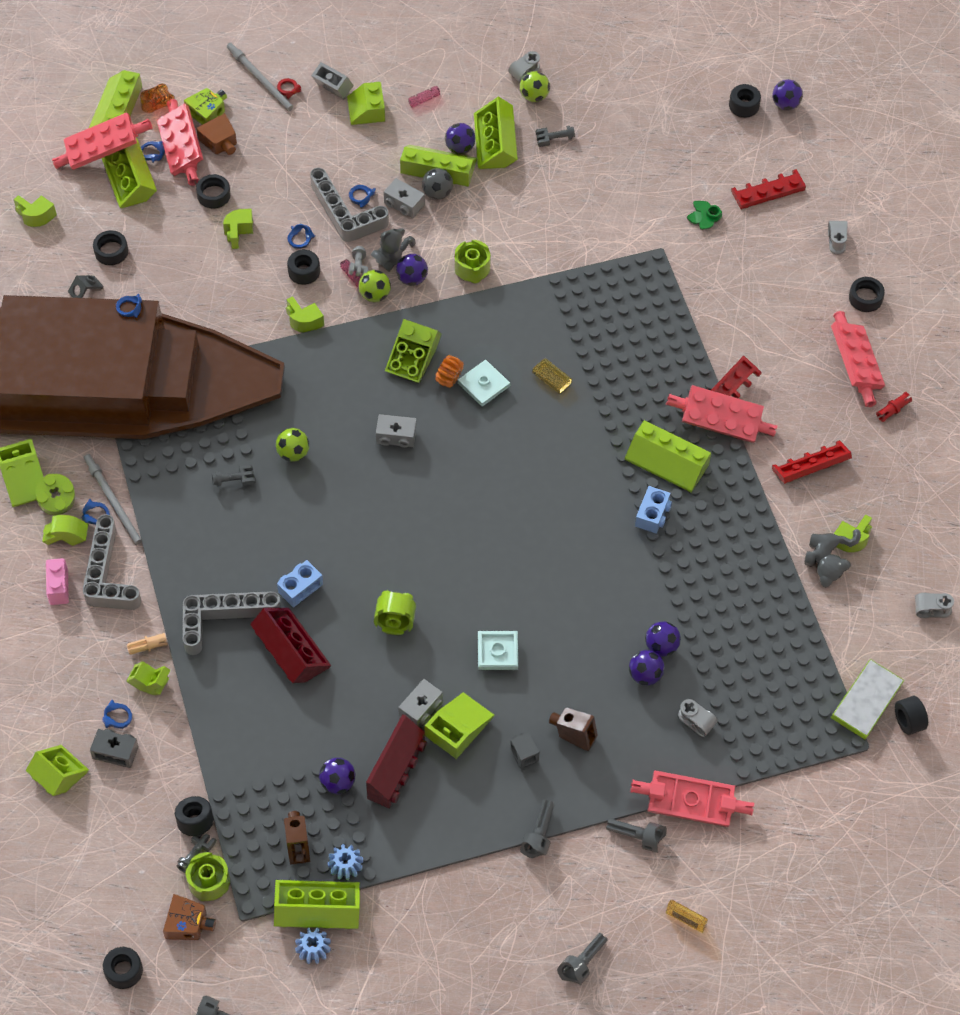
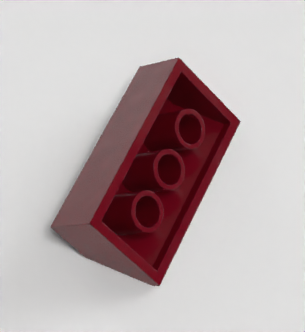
M289 607L263 608L250 624L255 630V634L262 640L266 649L273 655L276 663L283 669L287 678L292 683H305L331 667L329 661Z
M402 714L366 781L367 799L389 809L392 803L397 802L401 786L406 785L410 769L415 768L418 762L417 756L419 752L424 751L427 744L425 732L404 714Z

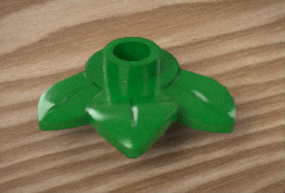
M693 201L696 211L687 216V220L693 224H699L700 229H709L722 218V211L718 206L710 205L707 201Z

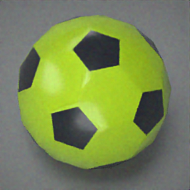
M538 71L527 73L520 82V92L530 102L542 101L550 91L548 78Z
M371 270L362 275L359 280L358 289L362 297L367 301L380 302L388 296L391 283L383 272Z
M289 428L283 430L276 440L277 453L284 460L290 462L303 459L309 450L308 437L300 429Z

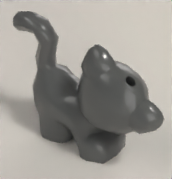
M405 229L384 231L380 236L381 247L371 253L376 262L382 265L388 272L402 258V253L408 244L411 247L416 244L415 238L411 236L405 238L402 242Z
M855 529L853 531L852 539L833 533L811 535L809 546L814 551H807L804 562L806 566L810 567L814 566L816 562L818 563L817 573L823 587H829L833 581L839 579L844 571L851 567V563L848 560L841 559L839 556L831 554V552L839 543L849 547L858 544L861 538L860 530Z

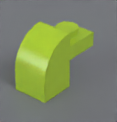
M19 195L14 199L15 210L22 216L23 222L27 226L40 227L57 216L54 204L42 195L32 204Z
M237 209L227 214L224 218V235H227V241L231 242L232 249H239V234H253L252 209Z
M293 296L286 299V312L289 315L290 326L294 330L304 333L325 326L324 315L315 303L302 309Z
M865 514L856 528L842 521L834 532L835 535L852 539L853 531L858 529L861 532V538L859 543L852 547L839 543L837 548L845 552H858L867 546L869 533L872 529L870 525L872 517Z
M70 515L52 516V522L45 525L43 530L42 542L49 545L63 540L71 546L86 541L88 523Z
M142 661L134 665L126 682L140 691L151 695H160L169 680L168 674L170 669L165 666L154 669Z

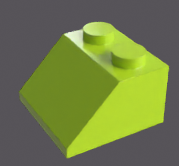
M381 82L363 83L347 96L351 125L385 122V106Z
M62 745L35 752L26 769V772L31 775L32 779L42 785L46 792L52 796L66 793L89 771L86 766Z

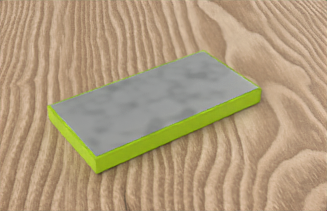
M870 659L831 718L866 740L904 680Z

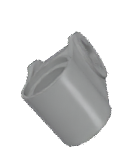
M535 51L527 52L523 57L510 65L508 72L521 82L527 73L539 71L540 65L538 62L540 61V55Z
M847 221L828 222L829 249L833 254L839 255L845 251Z
M919 593L915 596L917 617L947 618L952 613L954 599L947 593Z
M692 699L684 700L680 705L678 713L680 721L693 729L699 736L705 737L718 722L713 713L704 709Z

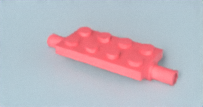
M171 99L170 102L166 103L169 113L157 119L158 128L171 174L176 176L179 173H185L188 184L194 186L196 185L195 181L196 183L199 181L196 170L198 162L203 160L189 106L184 103L178 107L177 100Z
M126 112L65 138L66 154L52 158V161H54L53 165L56 169L70 164L73 170L136 144V137L143 132L152 130V124L149 119H146L134 125L131 122L130 115Z
M838 311L833 315L835 322L831 325L850 382L852 386H857L865 406L873 407L877 402L872 390H881L885 383L866 330L862 325L849 324L845 312Z
M694 385L691 386L689 395L686 398L672 394L668 395L666 405L682 409V422L751 443L755 442L758 432L771 435L772 437L776 434L775 429H777V425L763 422L761 419L764 408L762 405Z
M656 770L653 772L651 783L632 780L631 793L648 795L649 804L647 812L729 827L731 814H734V812L752 816L754 811L752 809L754 802L736 800V797H734V785Z

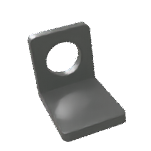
M76 275L68 293L73 298H83L87 289H103L104 286L93 275ZM77 285L80 287V294L78 296L75 294V287Z

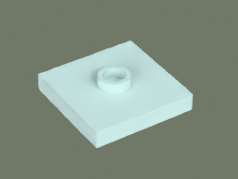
M484 360L458 379V384L482 407L510 387V382L487 360Z
M478 631V670H518V631Z

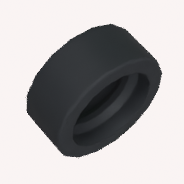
M209 174L201 178L196 185L197 198L204 207L210 209L220 208L227 204L231 197L229 182L221 175ZM211 186H218L224 189V192L216 197H209L203 194V191Z
M113 230L104 231L97 235L93 241L95 257L104 265L119 264L128 255L126 238L120 232ZM109 242H116L121 245V248L115 253L108 254L100 251V248Z
M865 276L856 279L852 283L849 292L851 305L862 312L877 310L883 303L885 295L883 284L873 277ZM863 288L870 289L877 294V298L874 300H864L856 294V291Z

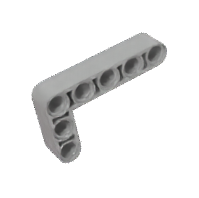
M322 168L312 169L310 172L311 187L343 241L351 242L385 229L389 225L388 209L384 206H376L352 216L326 171Z
M101 515L96 522L83 585L85 601L89 606L135 610L141 605L140 592L136 586L106 583L116 536V526L111 515Z
M275 592L190 595L186 597L183 601V643L185 651L189 655H197L201 652L203 620L257 617L263 608H281L279 595Z

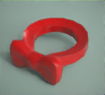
M285 78L278 82L277 90L286 96L287 99H290L296 93L301 92V86L297 85L295 80ZM292 83L294 89L285 91L281 89V85Z

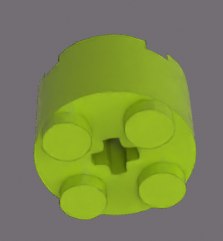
M479 240L460 243L455 249V274L461 279L474 284L484 279L489 274L491 267V255L488 246Z
M47 474L37 484L35 491L37 503L45 513L56 516L72 508L75 502V491L72 482L67 477L61 474ZM58 491L60 496L53 498L51 493Z
M388 590L383 591L377 599L374 625L376 627L380 626L384 633L391 635L404 634V631L408 629L411 631L416 610L413 596L409 593L401 594Z
M204 852L191 859L186 869V879L190 892L198 900L203 902L216 900L229 890L230 877L228 867L222 857L210 852Z

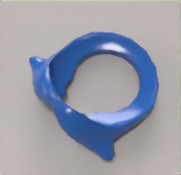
M150 141L141 146L142 152L144 148L151 145L160 151V154L144 155L146 161L150 160L154 163V161H160L164 156L163 141Z
M356 185L350 189L349 198L353 203L360 205L362 208L368 204L370 197L374 196L376 188L371 189L365 185ZM357 190H363L368 196L363 200H357L353 197V193Z
M300 223L291 226L292 231L287 239L293 248L299 249L307 247L311 239L316 235L313 234L309 226ZM304 228L306 241L301 245L294 244L292 238Z
M140 294L120 298L116 303L117 312L124 317H138L142 302ZM124 302L137 303L135 309L130 312L120 310V306Z
M89 499L83 508L81 518L86 523L96 525L97 519L85 514L86 511L100 507L105 510L106 514L110 515V512L105 504L93 502Z
M111 700L104 710V717L102 719L105 728L109 726L117 729L126 728L132 720L131 710L126 705L114 703V700ZM123 709L128 714V720L124 723H118L107 716V713L112 710Z

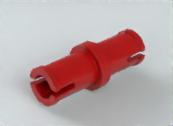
M904 392L895 400L889 401L887 406L876 412L877 417L881 415L878 419L884 422L893 414H898L904 406L912 402V397L907 398L910 394Z

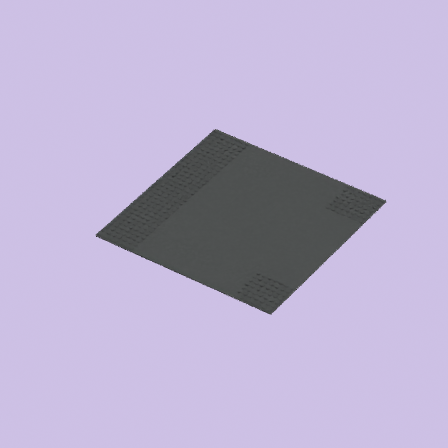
M662 248L249 345L284 363L285 370L281 398L199 427L147 439L115 438L241 921H248L274 913L275 880L360 882L361 890L521 846L524 834L533 833L544 799L551 800L555 804L545 834V838H551L606 823L610 818L617 820L646 812L649 804L648 795L631 793L632 780L651 783L654 770L737 787L862 753L869 749L867 739L861 738L831 718L847 694V691L743 440L682 422V409L666 405L669 394L686 398L692 385L711 390L719 381L666 253ZM403 319L438 330L442 334L436 352L420 383L385 371ZM448 355L460 359L464 364L459 378L484 360H487L510 382V387L482 407L458 384V379L451 388L439 384L435 377L440 364ZM548 368L565 382L557 388L540 375V372ZM379 414L416 418L417 429L414 447L404 448L397 445L385 446L377 444L376 428ZM644 420L711 452L709 466L692 493L625 460L633 437ZM289 428L300 429L309 440V450L306 456L295 462L284 460L276 450L278 435L283 430ZM252 465L253 478L256 481L253 485L242 486L241 480L221 482L222 485L218 487L212 483V474H215L217 471H220V475L238 473L239 466ZM648 486L671 493L670 501H672L670 511L665 512L666 520L663 528L659 527L657 534L635 527L636 516ZM308 560L322 574L323 585L293 608L278 593L277 583L282 576L291 573L298 564ZM388 590L401 594L409 593L413 596L416 610L411 631L408 629L404 631V634L391 635L384 633L380 626L376 627L374 625L377 599L383 591ZM275 592L280 597L281 608H290L329 661L331 667L305 683H292L250 625L256 617L203 620L202 650L197 655H189L185 651L183 643V601L190 595ZM669 622L677 627L680 632V646L672 655L661 657L665 668L664 674L658 682L653 685H641L635 682L629 672L630 660L639 651L649 650L646 646L645 636L648 629L654 623ZM478 631H518V670H478ZM423 679L443 692L441 708L464 692L495 715L457 759L425 736V741H427L426 747L423 752H419L415 768L410 769L408 773L409 779L405 786H401L399 790L400 796L396 803H392L390 809L367 799L366 781L401 718L398 707ZM692 699L716 716L718 722L705 737L699 736L693 729L680 721L678 713L680 705L684 700ZM565 708H570L594 716L598 736L589 752L559 737L557 726L549 724V719L553 712L561 715ZM436 710L431 714L430 719L435 715ZM421 725L419 728L425 732V725ZM529 732L540 752L539 761L520 768L510 749V741L517 734ZM332 758H343L349 761L356 773L353 786L342 794H332L326 791L319 780L321 767L327 760ZM291 811H299L300 816H305L311 862L290 865L284 819L288 818V813ZM342 844L345 845L346 849L352 845L353 851L358 849L360 851L359 856L363 857V863H361L362 870L357 871V877L350 875L349 880H346L345 876L339 880L337 874H331L332 868H328L329 854H334L333 849L335 847L341 850Z

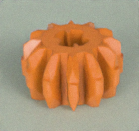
M448 355L440 364L435 380L442 386L451 388L461 375L464 366L463 362L454 356Z

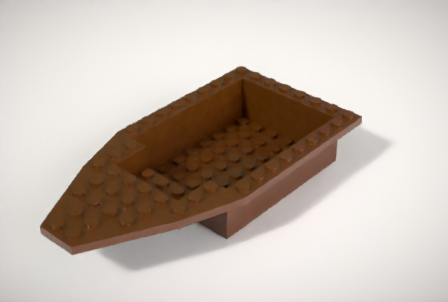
M3 296L0 307V434L147 439L203 426L281 398L285 370L283 362L216 330L161 313L159 301L142 300L141 311L138 317L135 318L134 316L124 317L117 312L116 303L119 299ZM124 302L121 304L120 310L130 312L135 309L137 303Z

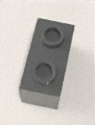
M98 729L91 745L90 753L92 759L131 768L139 746L137 739L130 734L121 735L110 729Z

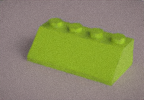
M123 70L109 78L89 128L126 112L131 116L142 89L140 73Z
M498 96L474 113L479 169L506 168L518 160L513 105Z
M137 138L136 144L102 158L119 208L147 202L157 191Z
M409 144L404 147L400 159V173L423 178L429 170L440 168L446 170L451 175L453 184L469 187L477 158Z
M644 420L633 437L625 460L692 493L709 466L711 452Z
M275 880L274 927L359 928L360 882Z

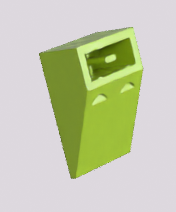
M403 319L385 371L420 383L436 352L442 334L438 330Z
M32 439L1 447L0 469L12 507L36 501L35 491L37 484L43 478V473Z
M463 692L438 710L425 725V736L457 759L495 715Z

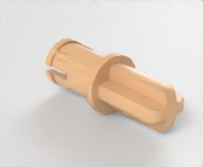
M165 633L148 638L145 636L142 640L128 643L127 650L129 654L132 655L146 650L150 652L153 648L168 645Z

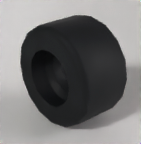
M740 84L734 87L729 100V108L732 113L743 118L755 115L760 107V91L749 84Z
M302 249L295 251L289 256L287 268L289 277L293 282L306 285L317 280L320 275V262L314 252ZM302 265H307V266H309V267L306 268V269H300V268H298V267H300V266H302Z
M914 695L896 701L895 715L904 733L911 735L927 729L929 723L925 706L917 696Z
M191 796L180 801L175 808L174 814L178 829L187 836L202 835L209 831L213 825L214 817L211 805L205 798Z
M117 947L109 951L103 961L105 978L115 988H131L141 979L143 973L141 959L137 952L129 947ZM126 961L131 964V969L127 973L117 974L115 972V966L118 963Z

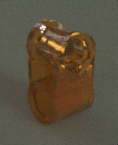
M159 84L141 92V109L146 113H152L155 110L166 107V103L170 102L171 99H175V97L169 93L166 84Z

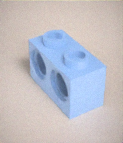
M648 486L636 516L635 527L657 534L659 527L663 528L666 520L665 512L670 511L672 501H670L671 493Z
M306 560L304 563L298 564L291 573L279 579L277 583L278 593L294 608L323 585V577Z

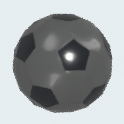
M431 169L426 172L422 180L424 193L434 200L446 198L453 188V179L444 169Z

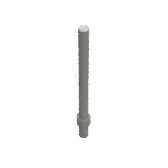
M228 43L227 48L232 52L233 57L238 62H241L288 111H291L293 105L262 75L240 49L238 50L232 43Z
M86 454L84 460L89 466V472L98 481L135 545L142 542L141 538L103 477L102 469L94 462L90 454Z

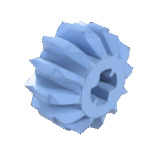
M342 844L341 850L335 847L333 849L334 854H329L328 868H332L331 874H337L339 880L343 876L346 877V880L350 879V875L357 877V871L362 870L361 863H363V857L359 856L360 851L358 849L353 851L352 845L346 849L345 845Z
M308 927L307 934L300 932V939L295 940L297 945L295 951L300 954V960L307 958L308 964L312 960H315V963L318 964L319 958L326 960V953L331 951V948L328 946L331 944V940L326 938L327 933L324 931L319 934L318 927L314 932H311V929Z

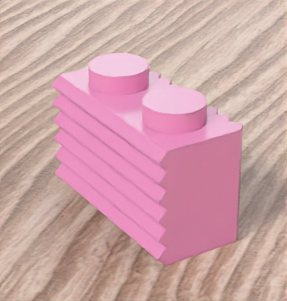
M63 558L46 560V595L49 604H68L69 581L66 561Z

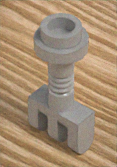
M356 246L352 250V257L355 259V263H350L348 274L352 275L355 271V276L359 277L360 273L363 275L368 272V267L362 265V260L366 257V250L362 246Z

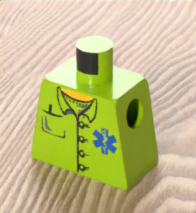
M205 88L186 98L184 103L189 106L191 116L203 125L225 112L224 100L227 98V95L223 90L213 93L210 89Z

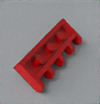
M797 169L792 170L793 175L784 177L781 173L778 174V179L768 182L764 178L762 179V184L752 187L750 183H747L746 189L737 191L734 187L731 188V192L740 209H744L805 191L806 185Z
M743 355L711 391L728 396L732 395L739 399L741 395L736 390L742 384L749 388L752 383L747 378L752 373L759 377L762 372Z
M839 440L836 441L835 446L829 448L823 446L820 448L821 451L811 455L808 452L804 453L803 458L795 461L790 458L787 460V464L779 467L774 464L772 465V470L785 484L852 458V454Z

